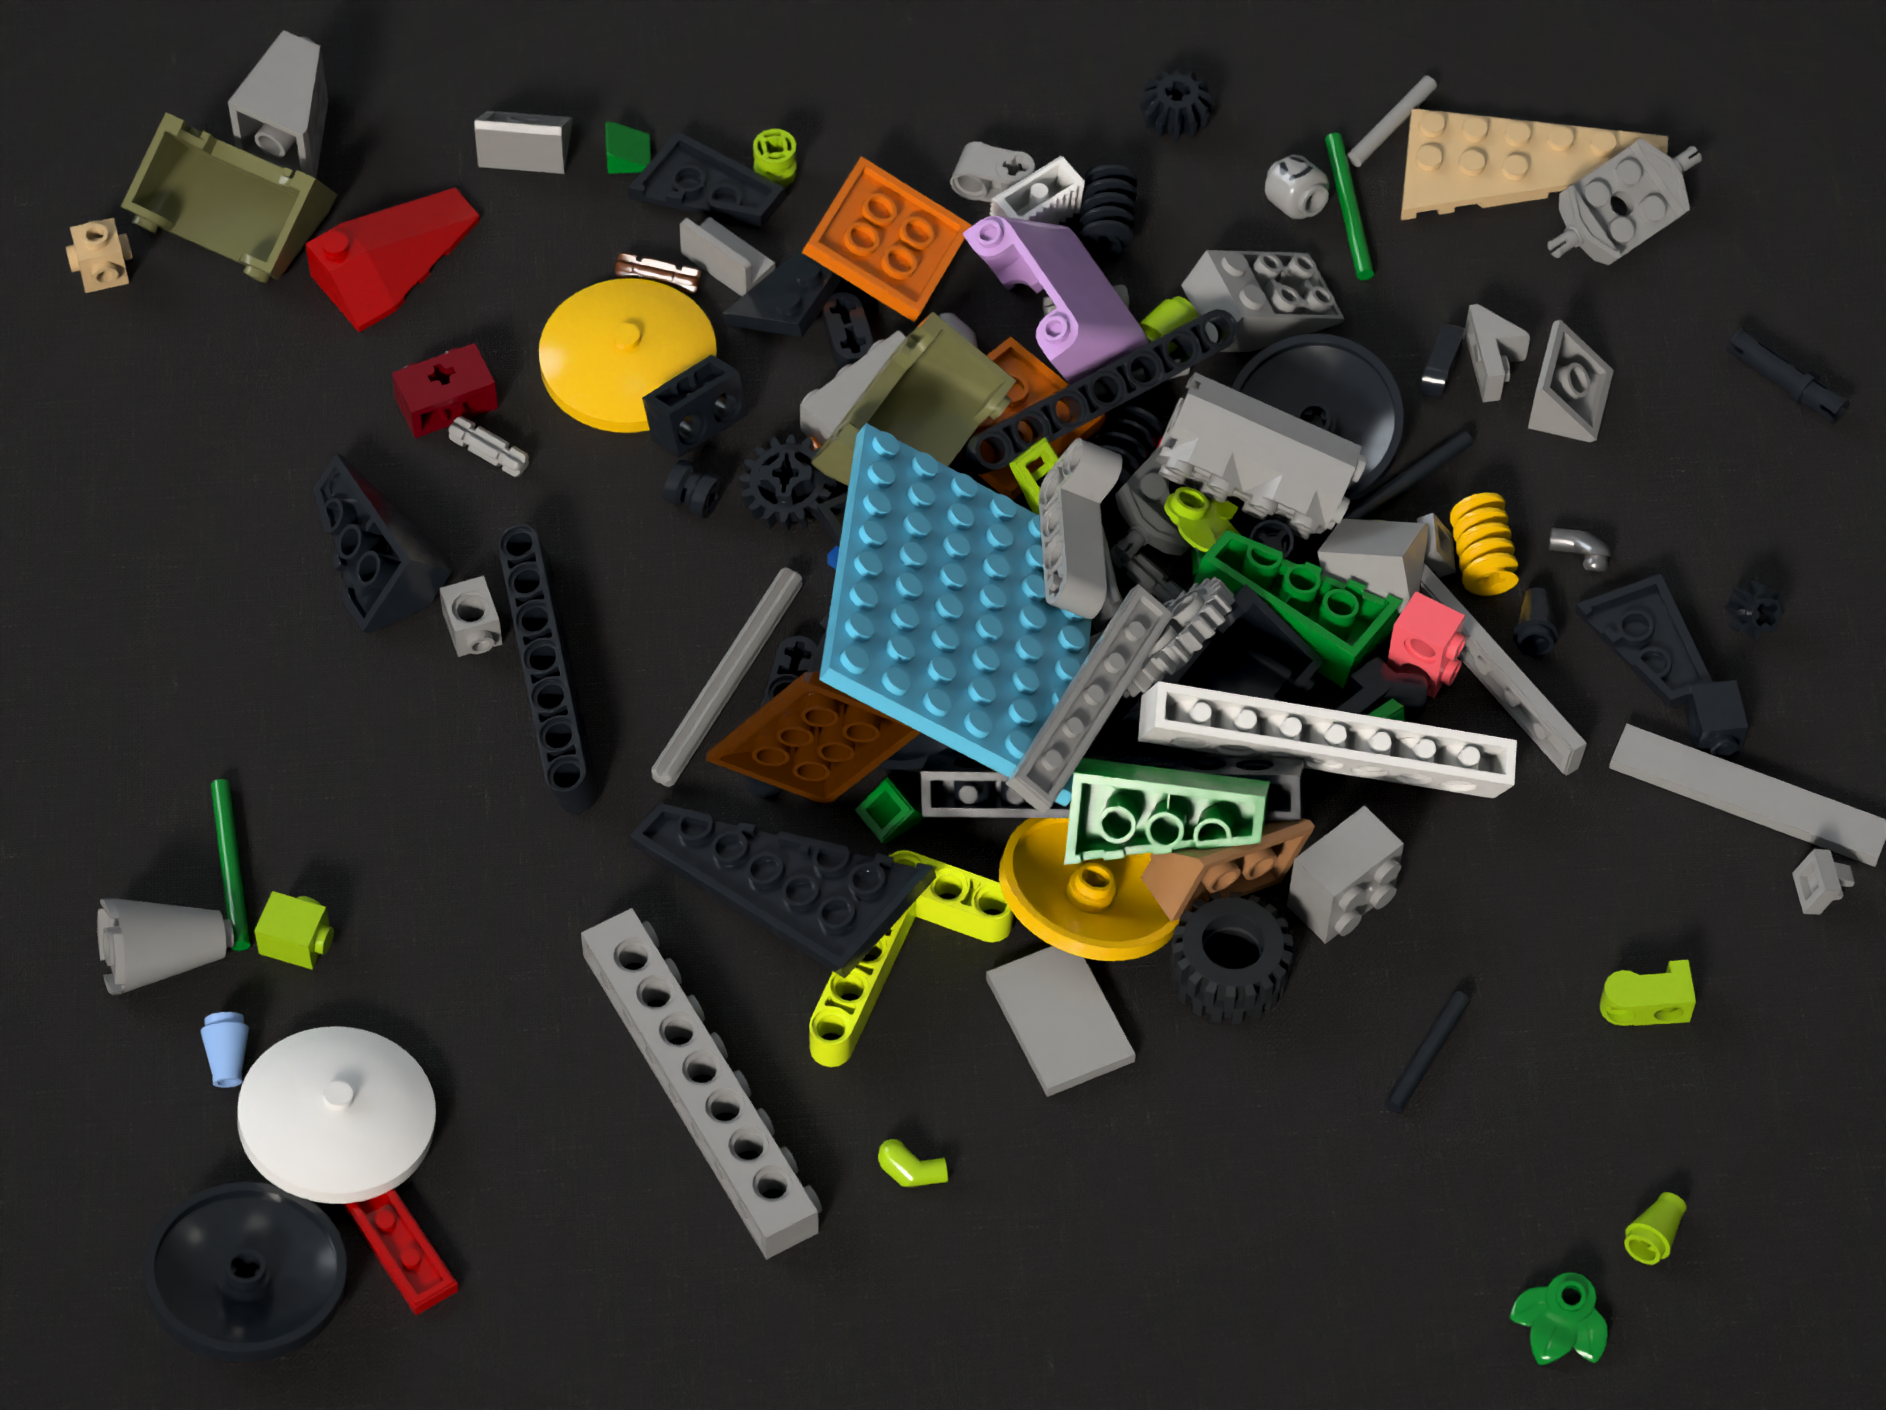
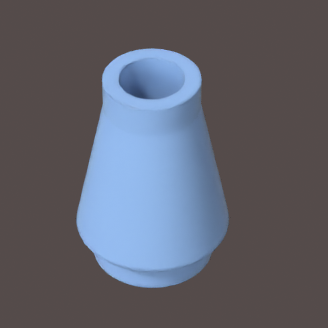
M219 1012L208 1015L204 1019L205 1027L200 1030L210 1064L213 1085L223 1088L238 1086L242 1084V1069L249 1027L244 1024V1017L239 1013Z

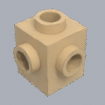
M114 218L90 221L83 225L70 227L74 245L66 246V252L71 272L80 271L86 293L129 284L124 261L132 259L127 234L118 235Z

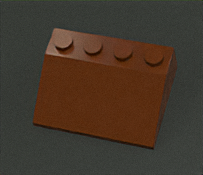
M821 671L807 672L799 676L709 750L706 761L824 805H829L921 732L820 681Z

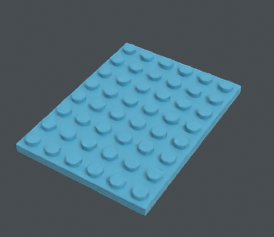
M865 423L856 435L819 680L983 765L1010 777L1087 658L1091 619L1052 606L1046 602L1040 515L1016 504L1009 497L998 494L975 482L970 476L959 473L936 461L931 455L919 452L897 440L892 434L880 431ZM1074 772L1055 800V802L1066 806L1071 801Z

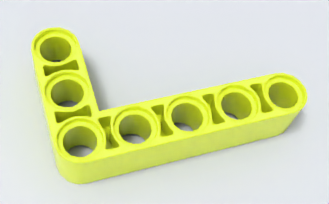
M897 851L889 855L894 857L895 863L916 867L917 863L933 866L936 878L868 952L867 955H874L877 959L873 961L861 960L845 979L832 972L809 1024L810 1052L814 1060L822 1066L835 1067L842 1065L850 1058L915 917L986 942L993 943L1007 938L1012 931L1014 913L1003 896L999 882L912 851ZM949 893L957 897L948 900L941 898L940 895ZM994 909L1002 913L999 915H988L984 911ZM849 993L859 996L856 1000L851 1001L840 997ZM827 1033H835L841 1037L831 1041L825 1040L821 1036Z

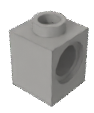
M484 576L439 588L442 612L458 657L471 653L481 654L489 651L492 647L502 645L499 617ZM472 618L479 619V620L473 621V622H467V621H466V620L472 619Z

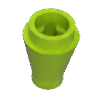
M1664 1192L1654 1204L1626 1228L1624 1245L1627 1252L1634 1259L1644 1264L1653 1265L1669 1256L1681 1218L1686 1211L1684 1201L1673 1193Z

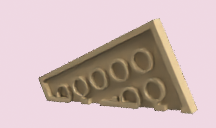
M1412 109L1401 220L1416 218V213L1437 210L1438 215L1452 213L1455 207L1477 204L1485 208L1548 198V193L1564 191L1641 138L1667 155L1668 136Z

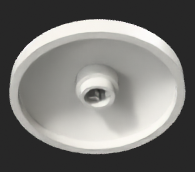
M338 1026L321 1027L296 1033L277 1042L266 1050L252 1065L244 1079L239 1094L238 1131L241 1143L250 1161L266 1179L277 1187L310 1201L333 1204L353 1203L387 1193L407 1180L416 1171L428 1153L432 1142L436 1106L433 1090L425 1072L417 1061L399 1045L385 1037L362 1029Z

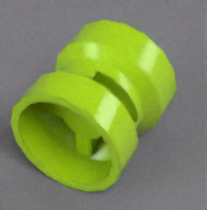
M769 129L757 135L753 144L754 171L784 187L789 186L796 178L797 170L795 160L796 142L794 137L781 129Z

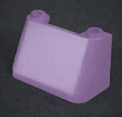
M989 216L962 233L972 249L987 263L1008 291L1015 287V284L1023 283L1029 285L1036 293L1044 289L1057 308L1040 321L1036 330V339L1047 358L1069 384L1148 343L1147 336L1079 238L1068 227L1002 216ZM1133 361L1131 367L1134 366L1137 362Z

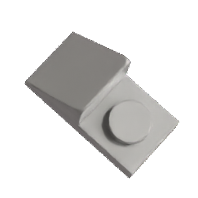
M1479 304L1469 305L1465 335L1482 401H1499L1503 383L1509 382L1510 379L1509 362H1518L1526 359L1530 335L1525 330Z

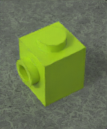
M272 891L254 932L259 954L313 970L319 955H325L328 952L333 940L334 928L329 925L326 907L322 906L318 901L306 896L294 898Z

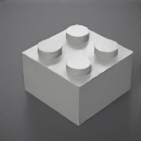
M1363 806L1294 858L1287 906L1325 944L1338 934L1341 936L1349 934L1359 924L1362 915L1373 907L1376 909L1384 907L1396 894L1397 889L1395 887L1397 876L1401 869L1400 861L1404 843L1366 806Z

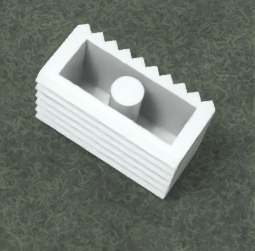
M1059 156L992 198L990 216H1002L1059 225V222L1066 223V217L1072 218L1073 213L1079 214L1085 181L1064 157Z

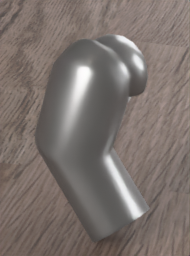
M1551 528L1549 550L1585 554L1583 566L1586 570L1604 572L1608 568L1607 558L1611 556V552L1607 544L1586 531Z

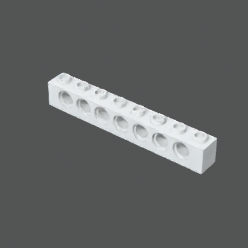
M1160 681L1141 697L1138 741L1239 758H1304V768L1488 798L1497 797L1514 786L1517 740Z

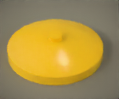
M633 278L600 282L586 287L566 299L547 321L539 345L542 379L555 403L564 412L583 424L605 431L621 433L650 430L642 397L708 356L713 355L717 358L716 338L712 325L703 310L691 298L668 285L651 280Z
M1028 818L1014 830L1007 841L1000 861L999 882L1003 896L1011 911L1037 937L1067 953L1100 961L1137 959L1157 951L1171 940L1175 926H1179V919L1170 921L1141 879L1151 860V853L1125 855V858L1105 860V858L1082 860V863L1064 865L1069 818Z

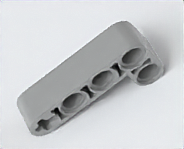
M1078 438L1070 444L1047 473L1039 492L1046 602L1052 606L1087 619H1093L1101 610L1107 593L1100 503L1119 478L1122 469V457L1118 453Z

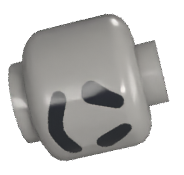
M1290 155L1275 162L1270 167L1265 182L1266 197L1290 218L1304 219L1314 216L1324 208L1328 200L1329 181L1326 174L1303 156Z

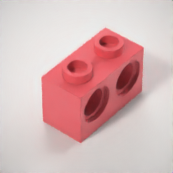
M1415 591L1394 623L1387 664L1398 673L1422 674L1427 679V695L1434 698L1443 683L1448 686L1453 683L1460 670L1462 661L1457 658L1467 639V636L1462 634L1465 615Z

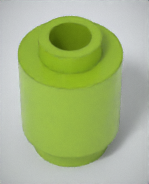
M1176 296L1173 299L1164 300L1139 325L1145 332L1148 342L1199 315L1195 307L1188 300ZM1169 343V355L1178 348L1177 344Z

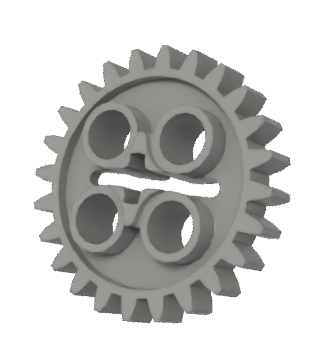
M1214 577L1209 580L1206 578L1200 585L1195 583L1188 592L1183 590L1176 600L1171 599L1163 604L1173 613V616L1124 691L1123 696L1125 698L1130 695L1135 697L1140 691L1145 693L1153 683L1161 682L1165 675L1170 676L1180 670L1193 656L1194 651H1198L1203 647L1202 643L1204 640L1216 633L1214 630L1225 621L1224 616L1232 610L1230 605L1235 602L1234 594L1220 579Z

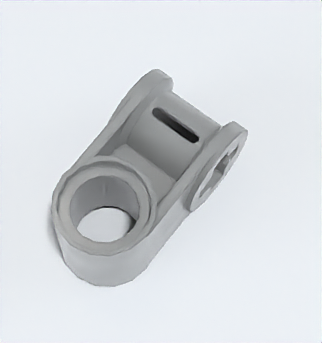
M970 142L963 149L950 184L952 189L964 198L992 202V198L1034 173L1035 163L1029 154L1022 151L997 148L982 142ZM1019 163L1022 165V171H1019Z

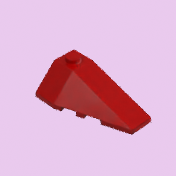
M452 188L343 222L305 244L310 276L355 329L361 332L396 312L405 302L404 296L417 282L420 284L424 282L430 275V268L442 255L450 254L480 221V215L456 188Z

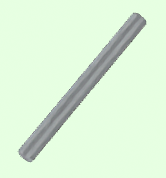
M788 567L779 571L653 765L651 772L654 781L666 787L675 784L802 587L801 574Z

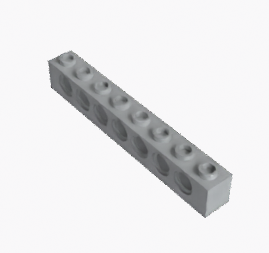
M631 908L581 932L584 958L765 1258L768 1259L818 1234V1213L822 1212V1207L815 1191L810 1185L804 1188L795 1175L798 1173V1167L791 1152L786 1146L779 1149L772 1137L775 1132L770 1118L763 1108L756 1110L748 1097L751 1096V1091L745 1077L739 1070L732 1072L725 1060L728 1058V1054L721 1038L716 1032L708 1033L702 1023L705 1021V1017L699 1002L694 995L686 997L681 989L682 979L671 958L664 960L657 949L659 947V940L651 924L648 921L641 923ZM632 963H639L644 965L642 968L637 970H629L624 968L625 966ZM654 1000H662L666 1002V1004L661 1007H651L647 1005L649 1002ZM677 1037L690 1040L683 1045L670 1043L672 1039ZM698 1075H708L713 1078L706 1083H698L692 1080ZM721 1113H731L736 1116L730 1121H720L715 1118ZM745 1151H754L760 1154L759 1157L753 1160H745L738 1155ZM768 1190H779L784 1193L776 1199H768L762 1196Z

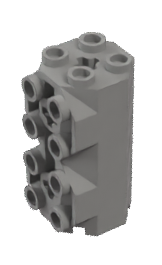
M1195 372L1185 387L1189 389L1185 399L1180 397L1160 443L1162 448L1155 457V461L1162 465L1159 474L1178 484H1184L1185 479L1202 487L1200 490L1202 494L1215 501L1225 503L1228 496L1238 497L1245 502L1242 507L1244 513L1262 521H1266L1268 516L1279 520L1290 528L1294 536L1308 539L1310 533L1321 534L1327 528L1332 530L1335 523L1340 524L1350 503V499L1344 497L1346 489L1351 487L1353 481L1358 482L1368 460L1367 457L1360 454L1362 446Z

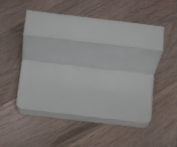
M710 217L700 226L688 218L680 223L681 254L740 296H744L775 270L774 261Z

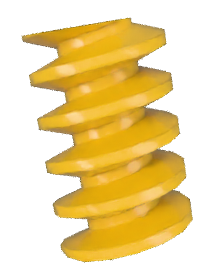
M1484 492L1466 497L1458 502L1450 512V523L1453 527V538L1456 542V553L1459 557L1462 583L1466 590L1480 596H1491L1506 592L1519 582L1518 576L1513 573L1517 570L1518 561L1513 556L1515 547L1512 541H1510L1512 532L1507 525L1509 518L1506 511H1504L1505 500L1497 493Z

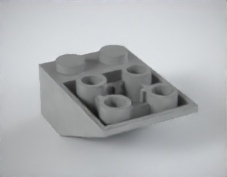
M1206 250L1181 285L1199 316L1209 311L1220 309L1230 313L1236 320L1238 335L1233 344L1220 352H1253L1289 337L1309 334L1340 324L1344 320L1333 295L1327 288L1309 253ZM1207 322L1205 331L1209 339L1216 343L1218 339L1217 329L1213 324Z

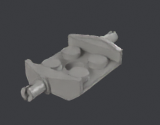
M1642 138L1559 194V211L1566 229L1564 233L1548 242L1549 251L1561 245V247L1551 253L1554 257L1559 258L1574 246L1575 248L1580 246L1594 261L1610 265L1690 210L1683 172L1701 162V154L1698 153L1689 159V156L1698 151L1695 147L1690 146L1675 158H1671ZM1612 196L1619 197L1625 202L1627 206L1626 216H1620L1613 211L1610 204Z

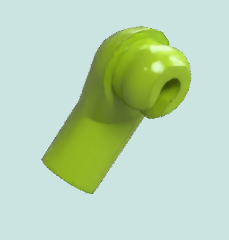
M897 1139L886 1140L880 1146L878 1161L881 1168L901 1186L914 1187L948 1182L945 1158L919 1161Z

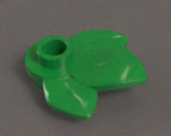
M1573 1272L1560 1274L1550 1282L1548 1287H1536L1526 1290L1517 1298L1513 1305L1510 1319L1517 1324L1532 1327L1530 1345L1534 1358L1539 1365H1546L1560 1359L1570 1352L1572 1347L1584 1359L1591 1363H1596L1602 1356L1606 1346L1607 1324L1594 1308L1596 1303L1594 1286L1581 1274ZM1569 1288L1577 1290L1581 1296L1580 1302L1576 1305L1566 1304L1562 1299V1292Z

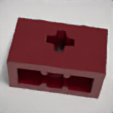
M475 343L462 348L450 349L437 357L420 363H411L400 370L392 372L395 399L414 438L446 428L459 416L471 419L498 409L495 381Z

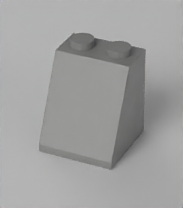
M283 30L228 101L235 146L279 167H286L294 172L298 170L316 178L328 106L321 47L307 37H298Z

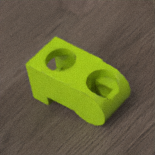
M1669 961L1666 973L1638 975L1626 970L1614 972L1606 980L1600 999L1602 1016L1608 1022L1622 1026L1690 1022L1696 999L1689 961Z

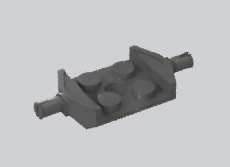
M1160 446L1115 494L1118 510L1130 527L1128 530L1129 534L1114 548L1117 556L1128 548V551L1120 558L1125 562H1129L1133 555L1142 546L1145 547L1146 544L1166 554L1181 556L1192 546L1181 536L1178 526L1171 521L1164 509L1165 501L1170 495L1169 483L1172 481L1159 474L1162 465L1155 461V457L1162 448ZM1185 479L1184 485L1186 487L1194 488L1198 491L1201 490V486ZM1228 496L1226 500L1231 502L1235 496Z

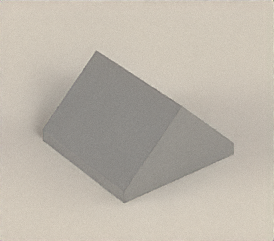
M486 111L475 120L478 166L564 174L572 129V117Z
M1561 319L1554 321L1528 428L1592 442L1597 440L1614 370Z
M1342 519L1318 550L1320 567L1323 568L1321 573L1346 584L1351 579L1366 585L1365 592L1385 600L1387 595L1403 600L1399 610L1401 614L1415 591L1419 592L1429 525L1412 522Z

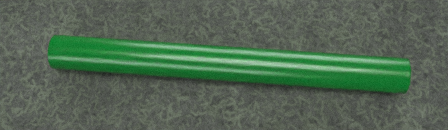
M1331 133L1325 138L1356 275L1359 280H1368L1373 277L1374 271L1343 138L1340 133Z
M218 779L211 783L227 919L231 920L233 927L234 944L232 949L243 951L250 947V938L230 783L228 780Z

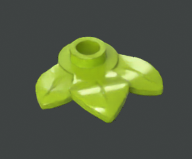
M1180 487L1175 493L1170 494L1165 501V512L1171 521L1178 526L1181 536L1200 551L1207 553L1226 530L1241 535L1229 521L1236 514L1238 507L1227 500L1225 503L1215 501L1194 488Z

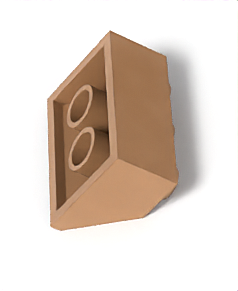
M1301 818V821L1266 820L1261 843L1202 850L1188 848L1153 855L1152 852L1150 855L1151 860L1141 879L1172 922L1180 919L1185 910L1191 912L1192 903L1200 898L1205 903H1208L1210 894L1220 892L1222 898H1229L1230 891L1241 892L1240 897L1281 883L1294 863V858L1300 853L1315 826L1310 819Z

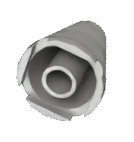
M117 898L100 900L103 909H98L97 914L98 946L100 960H106L107 965L111 966L112 974H103L105 985L111 995L123 994L223 959L226 955V948L233 947L234 935L231 920H223L219 910Z

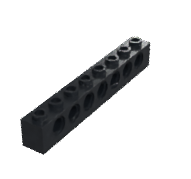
M929 755L921 770L922 817L1069 818L1071 801L1066 806L1054 802L1050 809L1041 814L1006 784L1009 777L966 755ZM1082 757L1270 781L1266 820L1301 821L1305 804L1304 758Z

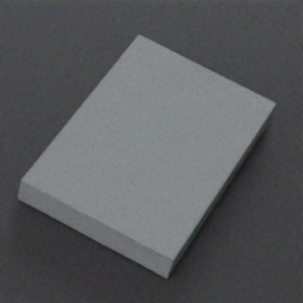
M1051 946L986 972V981L1047 1097L1135 1062V1052L1084 957L1076 956Z

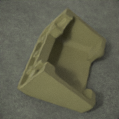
M165 112L121 205L123 209L134 215L131 223L154 234L158 227L245 265L244 274L265 284L268 283L270 277L279 280L328 215L338 195L310 175L298 170L294 172L289 168L279 167L220 141L205 131L202 132L195 128H190L186 125L187 122Z
M932 312L891 354L816 453L811 464L824 475L849 486L856 435L867 423L880 431L892 434L897 440L919 452L931 455L936 461L948 467L979 424L988 416L996 420L1007 408L1012 399L1006 394L1016 380Z

